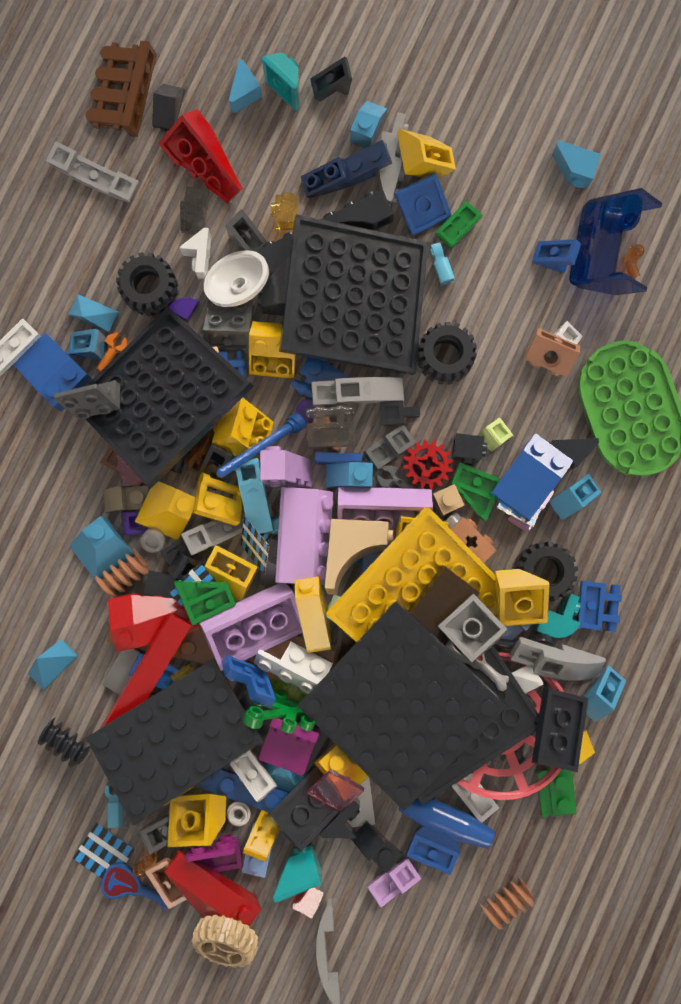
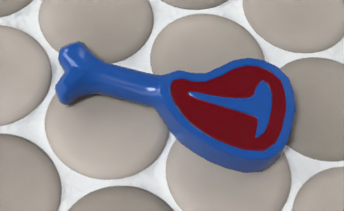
M115 862L107 868L101 883V891L107 898L117 899L124 895H141L159 903L163 910L168 908L157 890L144 886L139 874L129 865Z

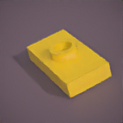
M261 810L243 853L266 862L280 829L267 816L269 812Z

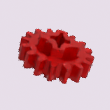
M426 439L423 440L422 446L417 442L414 443L415 450L411 448L407 450L410 457L404 456L403 461L408 463V465L403 466V470L409 471L405 476L406 479L412 477L414 479L412 485L414 486L418 482L420 483V489L428 485V488L432 490L433 484L441 487V479L447 481L449 478L446 473H452L453 469L448 467V465L453 463L452 459H447L450 451L443 452L444 444L437 447L436 440H433L431 445H428ZM427 450L424 456H415L417 453ZM436 453L441 457L442 462L437 460ZM426 460H430V464L433 465L429 470H426L425 465L422 464ZM413 467L418 468L420 477L414 472ZM434 472L441 473L437 478L428 480Z

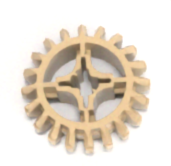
M213 915L212 917L205 916V918H201L192 935V947L196 949L195 951L198 954H201L202 958H207L210 962H215L225 967L232 966L237 968V966L244 967L249 965L253 961L258 949V936L255 934V931L249 929L248 925L242 924L241 920L236 921L233 917L226 918L224 915L222 917Z

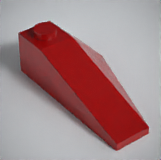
M198 109L182 114L159 141L158 144L173 163L177 166H183L189 171V175L203 181L210 191L226 203H229L243 189L212 127Z
M132 593L108 599L110 631L116 652L151 644L169 613L190 622L186 611L175 598H165L158 595L154 597L140 596V594ZM200 624L192 625L189 631L201 627Z
M179 850L164 871L200 916L205 918V916L212 917L217 915L222 917L224 915L226 918L233 917L236 921L241 920L242 924L250 926L261 911L256 894L197 860L186 862V854Z

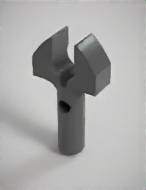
M392 465L381 467V470L388 472L392 479L385 480L378 475L376 476L379 485L383 488L395 485L402 489H419L417 486H413L411 483L399 478L396 473L398 468Z

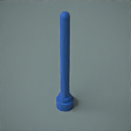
M298 413L292 414L286 419L284 426L220 467L216 472L217 476L220 478L225 477L259 454L260 450H265L266 447L271 446L289 433L300 432L306 427L304 418Z

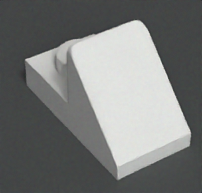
M203 228L179 248L183 256L193 257L192 270L195 271L198 279L204 280L209 268L212 238L209 228Z

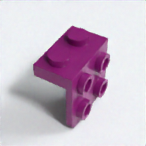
M232 834L218 837V840H214L211 846H191L185 855L186 862L197 860L216 872L243 868L239 836L233 837Z

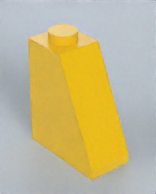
M319 576L295 580V601L307 652L331 650L330 619L326 618L328 604Z

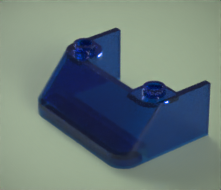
M643 188L587 201L581 211L576 238L581 243L575 264L571 265L570 283L580 289L611 295L647 292L645 285L627 274L616 272L623 232L632 230L638 225L642 211L661 208L662 202Z

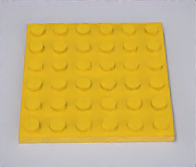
M426 506L326 612V615L352 639L358 642L396 600L409 610L443 564L480 593L477 598L498 619L495 574Z

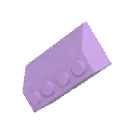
M281 487L275 582L295 583V580L319 576L321 585H325L333 492L319 489Z
M338 487L337 519L389 522L390 530H394V535L401 516L415 518L426 506L433 511L431 489Z
M278 583L237 602L231 608L199 622L221 671H223L221 661L226 655L244 661L257 655L259 650L265 651L303 633L295 595L287 583Z

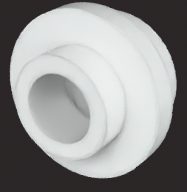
M237 801L229 806L227 819L232 825L243 826L250 819L251 812L247 804ZM235 810H242L243 816L237 817Z

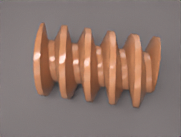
M133 549L134 557L125 554L126 563L120 559L117 560L119 568L110 565L111 574L105 570L102 571L103 580L95 576V580L101 589L113 598L119 596L118 591L124 593L126 585L132 587L134 585L133 579L140 581L141 574L148 575L147 564L135 549Z
M518 876L519 885L512 881L510 882L511 891L505 887L502 888L503 897L498 893L494 894L495 903L488 898V908L480 904L489 920L499 930L503 929L501 920L510 924L509 915L516 919L519 917L517 909L523 913L526 912L525 903L531 907L534 906L533 895L520 876Z

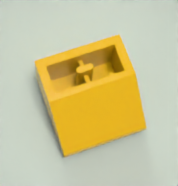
M403 129L397 130L405 174L424 178L432 173H437L438 179H441L456 169L451 147L426 135Z
M252 322L249 333V375L294 379L297 355L279 352L281 323Z
M242 398L217 423L212 443L234 456H239L269 436L274 422ZM260 453L251 459L258 458L260 461Z
M215 545L204 566L216 582H226L235 603L244 599L259 570L257 565Z

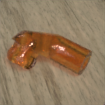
M641 244L631 246L623 258V264L629 279L640 275L636 263L645 251Z
M142 843L144 856L133 867V873L136 877L146 876L145 869L157 863L156 851L148 855L144 843Z

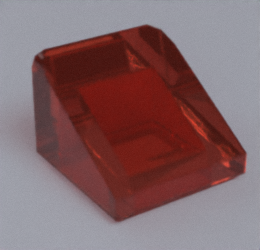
M314 887L296 894L291 902V908L312 919L324 892Z

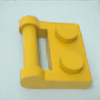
M201 473L198 479L193 513L237 526L241 521L243 504L239 484L235 486L210 478L208 474ZM207 486L233 494V499L207 491Z

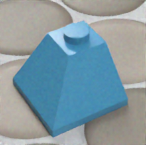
M102 516L84 528L70 545L94 579L95 576L103 579L102 571L104 570L110 574V565L118 568L117 560L120 559L126 562L125 554L134 555V552L110 520Z

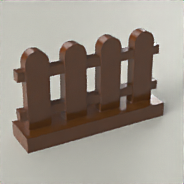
M140 41L139 46L133 44L132 48L119 47L118 43L112 42L111 46H104L100 51V55L107 62V66L99 67L95 72L97 79L102 82V87L92 89L90 96L98 104L96 109L91 108L87 110L85 117L96 129H100L101 125L113 126L115 131H121V128H124L129 136L138 137L157 54L149 41ZM115 63L128 64L127 69L114 67ZM110 84L123 85L122 90L109 88ZM105 105H117L118 111L104 110Z

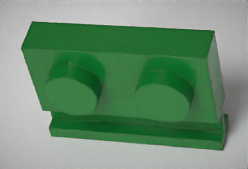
M552 767L546 768V770L535 769L536 780L538 781L544 777ZM562 769L552 782L538 791L542 818L550 815L555 817L577 813L572 771Z

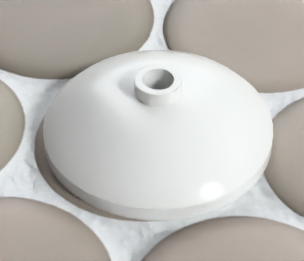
M243 250L231 253L217 261L208 271L204 280V292L215 305L221 307L242 305L253 299L263 289L269 276L268 264L262 255L254 251Z

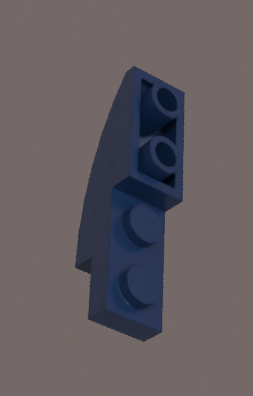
M381 140L345 159L338 157L302 175L301 180L306 197L312 198L339 191L376 176V171L392 164L387 143Z

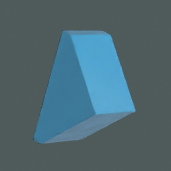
M242 59L238 61L229 97V105L233 113L240 111L262 97L259 83Z
M97 329L72 332L68 354L102 360L106 348V343L104 342L106 337Z

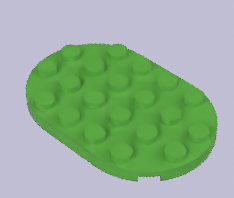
M633 341L613 342L594 352L585 362L580 372L578 394L592 437L599 438V443L596 446L599 454L612 468L631 476H648L667 469L679 458L681 453V403L667 365L654 350H649Z

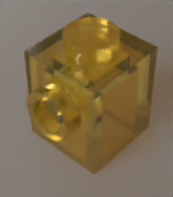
M289 192L276 195L275 203H271V217H274L275 227L278 230H293L294 218L296 214L299 215V196Z

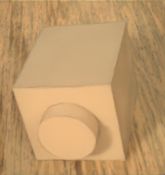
M455 484L432 495V500L440 517L464 506Z

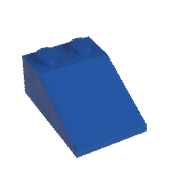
M46 332L13 364L32 386L53 407L61 412L65 408L54 400V394L85 387L93 380Z
M535 433L523 446L491 492V495L529 522L562 479L573 460Z

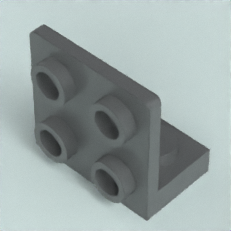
M208 300L203 326L204 340L211 347H218L219 351L249 352L253 301L250 300L242 305L233 307H221Z
M111 381L99 385L93 384L56 393L54 394V400L78 419H87L97 414H108L111 411L120 409V384L117 381Z

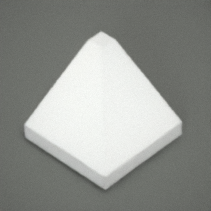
M568 321L554 333V335L578 344L583 337Z
M527 665L512 673L525 694L543 685L542 680L538 674H534L533 667Z

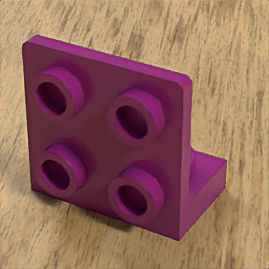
M286 717L272 719L259 760L293 773L304 775L320 729L313 727L312 731H306L300 728V722L296 721L295 732L289 734L280 728L283 719Z

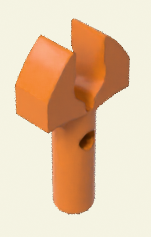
M116 332L107 336L104 342L108 344V351L96 367L97 371L101 372L129 344L126 337L121 345L115 346V342L121 335Z

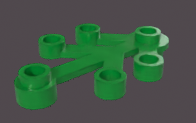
M274 690L276 701L271 707L264 704H256L273 710L263 711L259 707L252 706L246 711L243 718V723L246 726L259 729L266 719L286 717L283 719L280 728L289 734L295 732L297 726L296 716L301 717L299 727L306 731H312L316 722L312 721L298 707L300 702L286 698L287 694L282 690Z

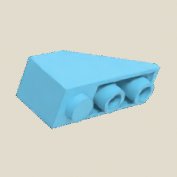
M258 458L251 459L236 468L245 515L259 534L272 532L273 526L266 489L260 480V461Z

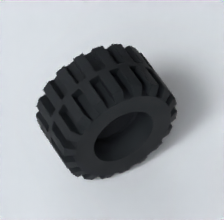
M143 252L138 253L139 257L136 258L132 255L129 257L130 261L128 263L126 261L122 263L124 268H119L117 272L120 276L116 278V283L119 286L117 287L118 292L126 304L133 311L136 310L138 314L143 315L145 313L147 316H152V312H155L159 315L161 313L160 310L165 309L169 303L172 304L176 301L174 299V296H178L176 276L167 261H164L159 255L155 257L153 253L149 252L147 256ZM149 275L159 277L158 287L149 294L136 292L137 284L143 277Z
M445 322L444 325L438 323L435 325V328L430 327L421 338L417 356L419 360L418 366L423 369L422 373L424 376H430L429 380L432 382L434 379L438 380V384L442 385L444 382H447V384H453L454 381L458 382L469 373L477 356V353H475L477 345L473 343L474 337L472 334H467V328L460 329V324L455 323L454 326H451L450 322ZM441 343L453 345L459 352L460 358L458 362L449 365L439 362L434 356V347Z
M541 542L524 549L521 552V556L517 557V566L514 569H521L534 575V566L540 558L551 559L556 565L557 577L549 585V601L559 600L560 597L568 595L567 592L574 588L573 582H577L578 576H575V572L578 571V566H574L576 559L569 555L571 552L568 549L562 548L563 545L559 543Z

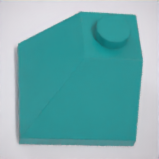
M283 52L265 55L262 57L265 83L297 112L300 109V79L297 62L292 57L288 58Z
M312 843L308 844L302 852H299L295 847L292 848L293 851H290L276 883L273 896L275 903L321 885L322 868Z

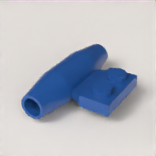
M417 797L405 811L399 807L401 813L422 825L414 832L406 851V856L451 875L460 854L459 842L489 849L493 842L495 830L470 814L435 799H431L422 805Z

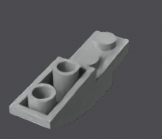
M397 112L392 133L383 131L381 140L387 143L392 164L378 170L379 186L390 207H392L393 202L397 203L394 192L400 190L397 189L398 181L403 182L405 175L404 168H402L403 161L400 158L401 151L397 130L403 129L408 131L409 124H405L406 114Z
M363 377L311 382L313 406L404 401L403 378Z
M519 637L510 653L512 661L533 667L534 674L561 680L579 681L595 678L606 662L604 657L563 644L560 649L523 637Z

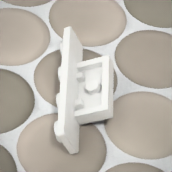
M290 642L281 660L259 650L254 661L261 670L270 671L279 676L282 681L300 687L307 694L329 673L333 663L312 652L308 653L306 649L293 642Z

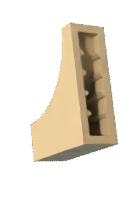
M331 519L325 580L327 594L337 595L342 577L356 561L369 554L383 552L393 542L394 530H390L389 522Z

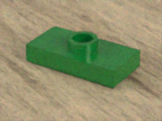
M466 200L435 232V236L452 250L482 219L483 215Z

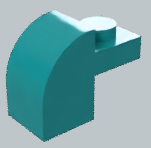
M568 593L563 599L559 613L548 610V623L534 624L532 630L555 638L567 637L574 633L580 625V622L572 619L580 609V603L578 602L580 597Z

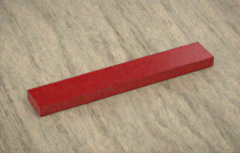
M172 613L168 614L100 729L148 699L192 626L190 622Z

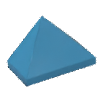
M77 294L68 315L110 333L119 312Z
M61 639L36 658L27 674L45 690L78 655Z
M264 761L262 763L276 783V788L287 792L306 775V773L299 775Z

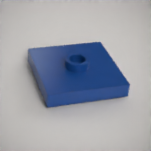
M432 173L394 192L411 236L452 216L437 173Z

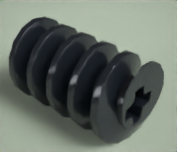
M53 718L41 732L38 744L43 745L46 743L45 749L47 751L54 748V756L62 753L61 761L65 762L70 759L68 763L70 768L77 764L79 765L90 752V745L86 748L84 747L86 739L77 742L78 733L71 737L68 736L71 730L69 727L61 731L63 723L60 722L55 726L53 725L55 718Z

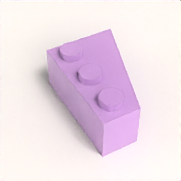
M268 446L266 450H260V480L266 487H312V460L286 450H281L279 446Z

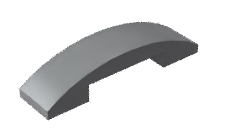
M56 141L46 159V163L74 180L122 201L130 202L139 184L138 180L119 171L115 173L78 155L75 150Z
M269 505L270 516L272 519L275 517V515ZM242 507L241 521L237 526L214 520L182 533L181 536L190 555L192 556L242 534L245 515L244 507Z
M329 898L323 906L318 923L316 958L319 976L327 996L332 1004H340L338 972L329 973L325 932L334 931L332 898Z

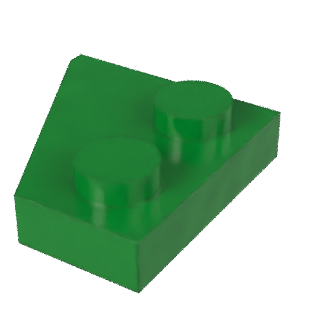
M459 463L451 485L455 484L460 496L486 522L496 499L491 495V492L500 481V478Z
M173 582L192 625L236 605L226 582Z

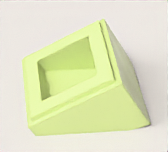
M500 417L478 433V436H484V443H487V448L491 452L514 436Z

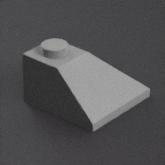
M474 594L438 625V628L471 663L497 643L508 630Z

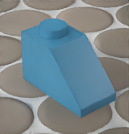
M366 101L359 109L351 127L350 142L363 148L373 145L386 115L387 108Z
M560 140L557 141L552 153L566 182L572 183L577 188L589 187L594 178L601 154Z
M346 462L326 464V488H372L373 463Z
M588 473L557 494L549 502L554 512L563 520L585 507L602 492Z
M609 665L604 668L582 696L588 698L586 715L595 723L615 709L626 683V680Z

